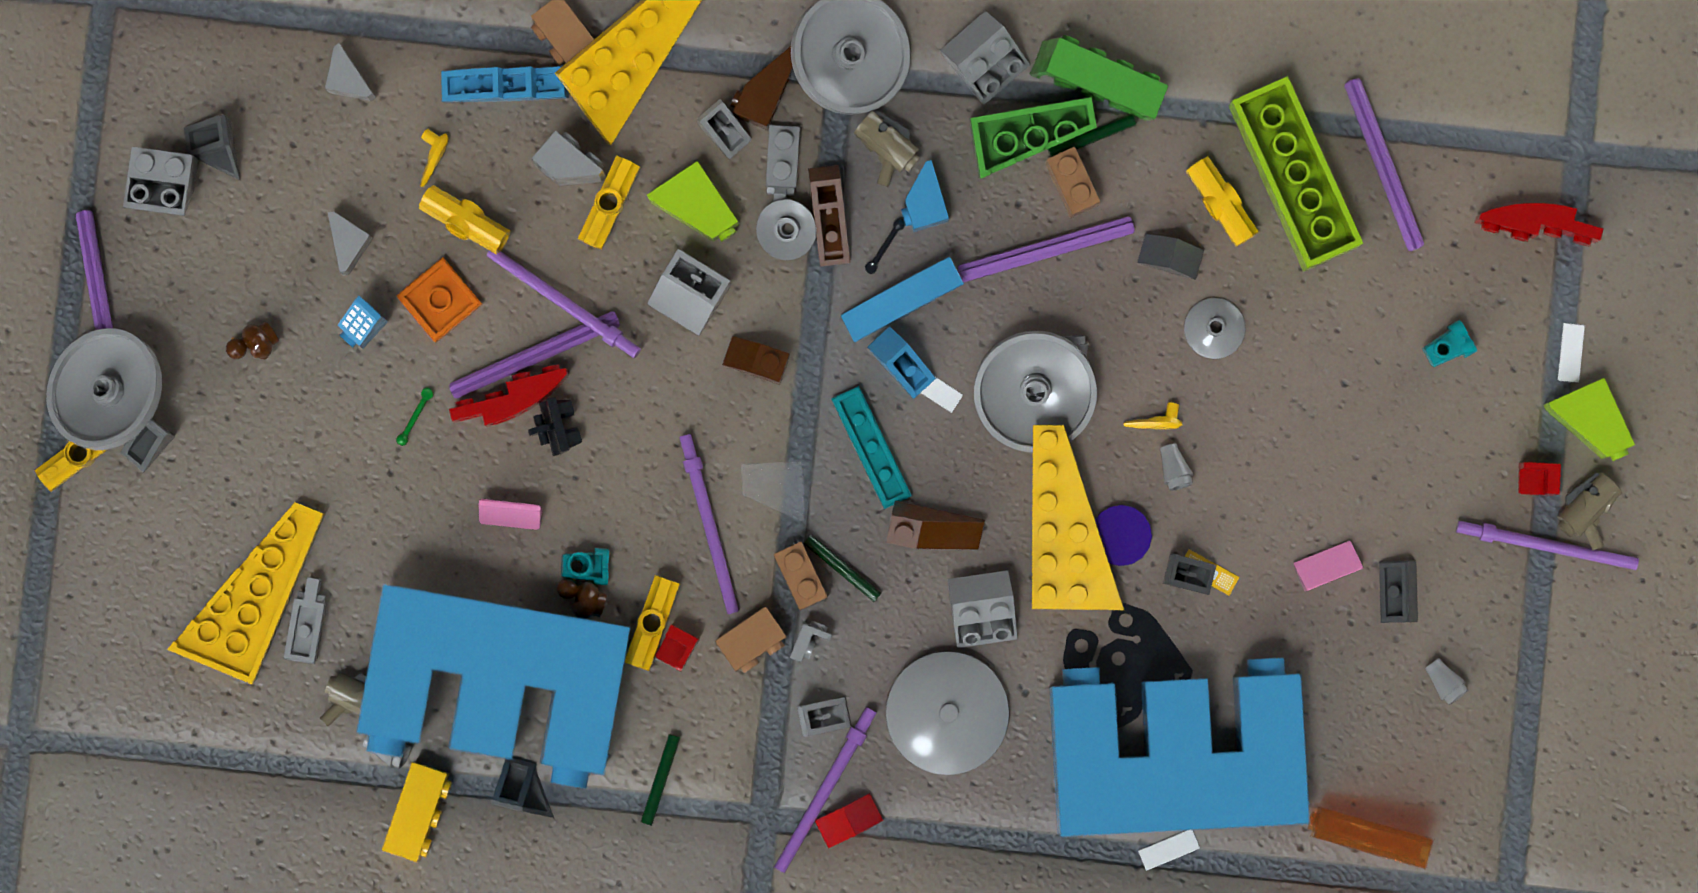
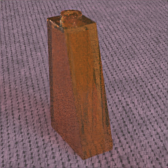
M1318 807L1317 812L1312 811L1309 819L1310 824H1308V829L1312 830L1311 837L1426 869L1434 840L1322 807Z

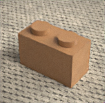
M551 0L531 15L534 25L530 28L541 42L547 39L553 47L549 50V53L559 66L563 63L566 64L594 40L565 0Z
M1075 146L1046 160L1045 165L1070 219L1100 204V199Z
M802 542L773 554L800 611L828 598Z
M765 606L715 640L735 672L742 669L746 673L759 664L757 657L766 651L771 656L783 648L785 645L782 640L787 637Z

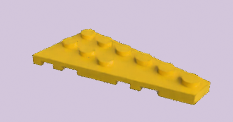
M640 0L555 72V75L607 144L612 145L702 0Z
M1033 425L1032 609L1124 610L1065 426Z
M294 502L273 526L268 535L253 549L248 558L234 571L167 650L254 685L324 514Z

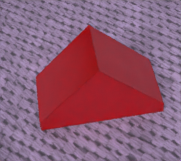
M869 793L815 820V823L827 847L830 848L882 822L883 819Z

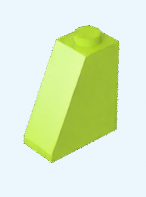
M698 161L647 194L651 204L713 242L717 239L724 242L737 233L735 227L739 225L737 219Z
M1605 378L1544 404L1545 410L1601 459L1609 456L1612 461L1620 459L1629 454L1627 448L1635 445Z

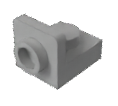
M812 620L809 626L803 624L790 658L798 662H802L803 657L809 659L816 643L810 640L812 634L830 641L832 635L826 633L828 627Z

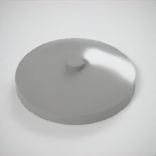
M818 0L805 11L795 27L791 42V62L800 86L814 102L835 113L861 114L883 106L900 90L909 69L910 45L902 22L895 12L881 0Z
M114 328L89 332L76 339L63 351L51 371L46 392L47 408L51 421L62 436L83 448L107 450L121 446L137 436L153 417L162 390L161 368L153 350L135 335Z
M1025 331L1003 339L986 354L975 377L974 400L981 422L993 437L1013 449L1033 452V425H1064L1070 442L1085 429L1096 406L1097 386L1095 374L1089 360L1074 343L1051 332Z
M958 652L932 653L910 663L894 681L886 702L887 729L897 750L913 765L935 774L953 775L977 768L996 752L1004 739L1008 726V700L998 677L978 659Z

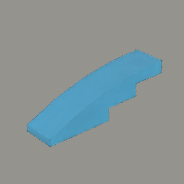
M562 66L505 69L491 67L441 71L442 102L569 98V92L555 75V72Z
M948 257L840 316L855 343L961 287L964 283L951 258Z

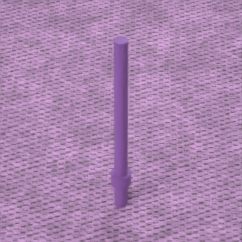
M488 251V258L603 337L602 341L611 347H618L632 358L638 356L641 348L622 336L623 332L615 326L609 327L504 253L498 252L494 254Z
M691 434L684 435L679 438L686 460L683 461L685 472L690 475L727 614L739 611L703 480L701 469L704 468L701 457H697Z
M1458 521L1456 527L1457 533L1479 537L1480 541L1490 543L1495 540L1633 570L1637 569L1639 559L1597 549L1592 550V548L1497 529L1496 525L1484 522L1482 525Z
M868 707L865 708L855 727H851L848 731L846 743L774 867L779 871L786 872L858 745L862 746L867 737L865 733L877 714Z

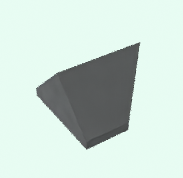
M218 115L184 127L188 154L240 180L232 123L228 117Z
M152 417L137 436L124 444L120 453L144 473L175 436Z
M506 758L491 804L554 818L535 769L536 764L514 758Z

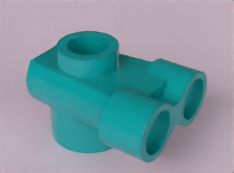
M1461 320L1447 326V332L1423 347V352L1433 368L1459 356L1467 358L1477 352V348ZM1440 344L1446 345L1448 349L1446 355L1438 353L1437 348Z
M594 548L593 552L562 554L561 577L592 580L595 585H608L609 549ZM573 561L581 563V570L579 572H574L571 569Z

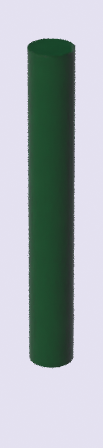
M1132 114L1053 146L1048 149L1050 157H1053L1074 146L1077 150L1136 126V121Z
M810 535L803 543L871 601L875 602L880 596L881 592L813 535Z
M668 734L641 823L651 826L653 824L680 737Z

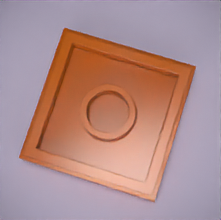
M444 257L396 295L435 343L483 305Z

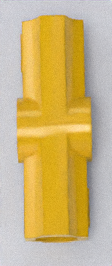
M615 157L600 191L595 196V202L577 238L578 240L594 248L603 249L618 215L623 210V204L641 168L640 166L625 158ZM614 196L618 202L613 210L607 211L601 208V200L604 197Z
M1208 156L1186 170V173L1202 195V201L1215 221L1220 222L1236 247L1259 232L1241 206L1242 201L1229 182L1224 181Z
M435 185L426 190L419 203L420 210L444 223L451 234L462 240L469 238L494 254L502 251L510 236L511 230L485 216L483 210L477 204L467 199L460 201Z
M69 441L64 449L34 471L41 482L52 492L80 470L91 466L95 459L107 450H91L86 448V458L81 462H77L73 457V452L79 445Z
M656 575L654 576L642 613L638 618V624L628 649L625 663L650 671L680 586L679 583ZM651 614L657 615L661 621L659 629L655 632L647 631L643 624L644 619Z

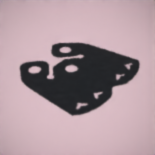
M1122 603L1124 610H1112L1108 626L1116 634L1131 637L1138 635L1140 642L1136 644L1134 641L1117 638L1101 648L1096 661V668H1099L1100 684H1115L1117 728L1131 723L1140 715L1142 711L1141 682L1175 681V673L1184 674L1178 680H1190L1193 674L1192 668L1159 622L1148 611L1126 603ZM1127 613L1132 616L1133 622L1130 626L1123 627L1120 624L1119 618L1122 614ZM1073 629L1069 632L1063 655L1065 669L1090 668L1089 663L1093 660L1099 642L1094 632L1082 629ZM1079 639H1084L1088 643V649L1083 653L1075 649V643ZM1115 652H1121L1125 655V661L1122 665H1115L1112 662V655ZM1123 706L1132 707V710L1126 711L1123 716L1121 715Z

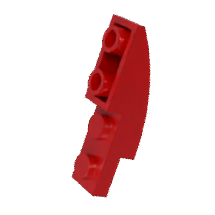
M1522 203L1495 208L1479 214L1474 222L1482 225L1481 229L1495 234H1499L1500 230L1511 233V238L1519 241L1528 242L1529 238L1534 239L1539 235L1540 229H1544V235L1554 238H1561L1562 235L1573 237L1572 242L1583 246H1591V243L1599 242L1604 228L1575 221L1577 208L1548 203Z
M557 364L542 368V374L530 376V372L512 375L513 381L506 382L508 395H503V391L486 394V400L474 403L473 398L455 402L456 407L449 409L451 419L454 423L482 416L486 427L504 423L533 409L547 399L569 377L568 370L566 368L560 369V365Z

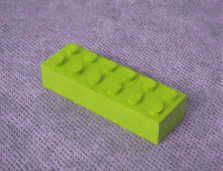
M1288 76L1232 100L1229 104V109L1303 272L1359 248L1364 244Z

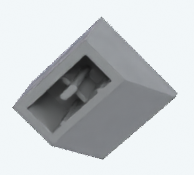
M986 11L940 50L951 68L984 105L1030 65L1005 27Z
M554 131L532 157L535 166L559 186L603 182L606 178L602 170L604 168L603 163L589 151L586 155L579 151L581 148L578 145L579 143L567 132H564L561 136L557 131Z
M132 147L123 208L185 216L194 191L198 159L190 154Z
M678 249L660 277L647 304L700 336L731 286V281Z
M1008 570L947 579L957 648L1018 639L1014 598Z

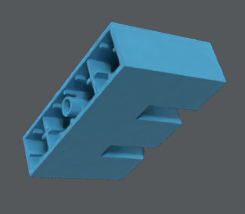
M383 584L357 733L369 735L366 751L403 757L406 741L419 743L432 669L461 674L448 747L455 750L512 759L525 685L552 690L540 763L553 766L551 783L587 789L589 773L604 775L630 627Z
M1284 658L1247 660L1248 677H1233L1237 751L1212 752L1208 679L1141 682L1145 756L1119 757L1115 684H1100L1099 668L1062 669L1063 686L1049 687L1057 835L1065 837L1310 824L1301 674L1285 675Z

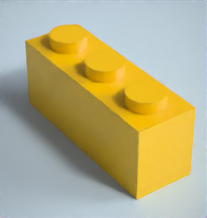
M418 762L411 763L382 851L414 862H419L421 856L427 857L432 844V840L427 839L431 827L437 828L442 815V811L438 810L441 798L447 799L452 786V781L448 780L450 773Z

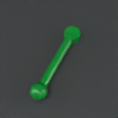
M425 388L422 390V399L403 433L396 438L398 445L404 446L408 443V435L426 402L434 396L431 389Z

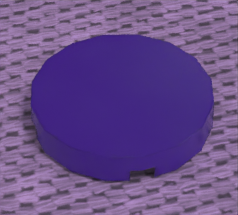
M1125 505L1112 506L1101 512L1095 519L1109 564L1116 566L1131 565L1143 558L1148 551L1152 539L1151 527L1144 514L1134 507Z

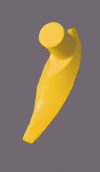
M426 129L421 136V139L432 146L420 186L423 188L443 156L448 143L447 134L438 136L429 129Z
M1167 403L1165 416L1124 422V426L1159 430L1179 428L1183 425L1177 419L1179 404Z

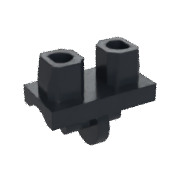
M556 397L539 403L542 414L533 416L536 427L528 430L529 436L538 435L541 446L550 444L553 456L562 455L569 451L570 448L582 443L579 429L576 427L564 430L562 419L574 416L571 400H556Z

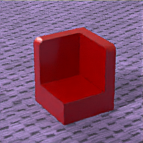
M1519 463L1518 493L1525 495H1560L1561 464Z
M670 625L666 637L656 653V658L682 672L699 639Z

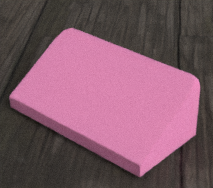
M488 499L479 500V522L481 524L534 530L540 529L542 507L540 505Z
M1351 541L1293 563L1304 592L1363 569Z

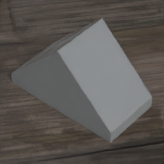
M339 43L335 45L325 89L328 93L367 101L374 100L376 97Z
M721 99L697 118L700 128L728 159H731L752 140Z
M334 211L328 212L339 271L342 275H348L373 238Z
M845 697L798 706L803 737L851 727Z

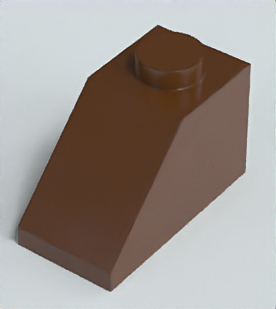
M732 336L722 365L780 385L790 353Z

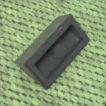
M1416 561L1379 562L1381 623L1417 622Z

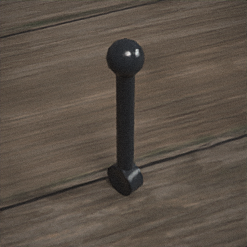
M896 219L894 221V228L872 262L866 264L865 270L868 274H874L877 271V264L898 231L904 229L905 223L903 219Z

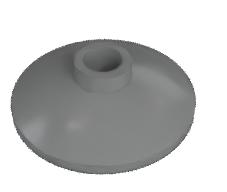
M791 199L777 200L765 207L757 220L756 226L757 238L762 248L769 255L780 260H794L806 254L813 246L817 233L814 216L811 211L802 203ZM785 223L793 225L794 231L792 234L785 232Z
M1220 298L1202 300L1193 306L1185 319V338L1192 350L1205 358L1220 359L1227 357L1239 348L1244 339V318L1239 309L1227 300ZM1212 322H1218L1221 325L1219 333L1211 331L1210 325Z

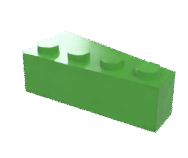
M1063 35L1062 38L1059 37L1042 42L1029 74L1030 76L1040 79L1041 76L1047 75L1054 78V85L1072 90L1080 88L1082 89L1081 94L1084 97H1092V100L1099 102L1107 99L1109 100V107L1130 115L1132 114L1145 121L1156 118L1168 85L1160 82V76L1148 71H1144L1141 74L1133 70V64L1124 60L1117 59L1114 62L1107 59V53L1093 47H1090L1089 50L1078 46L1080 42L1070 36Z
M1092 97L969 118L979 179L1097 128Z

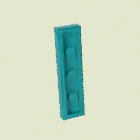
M857 386L832 398L835 409L883 508H889L894 505L895 501L901 502L911 497L912 495L860 387Z

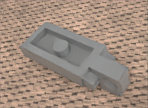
M769 125L766 187L767 194H774V202L786 199L787 195H794L797 184L800 127Z
M307 577L305 592L298 591L297 597L294 598L284 652V659L309 664H315L326 606V596L319 595L322 581L320 578Z

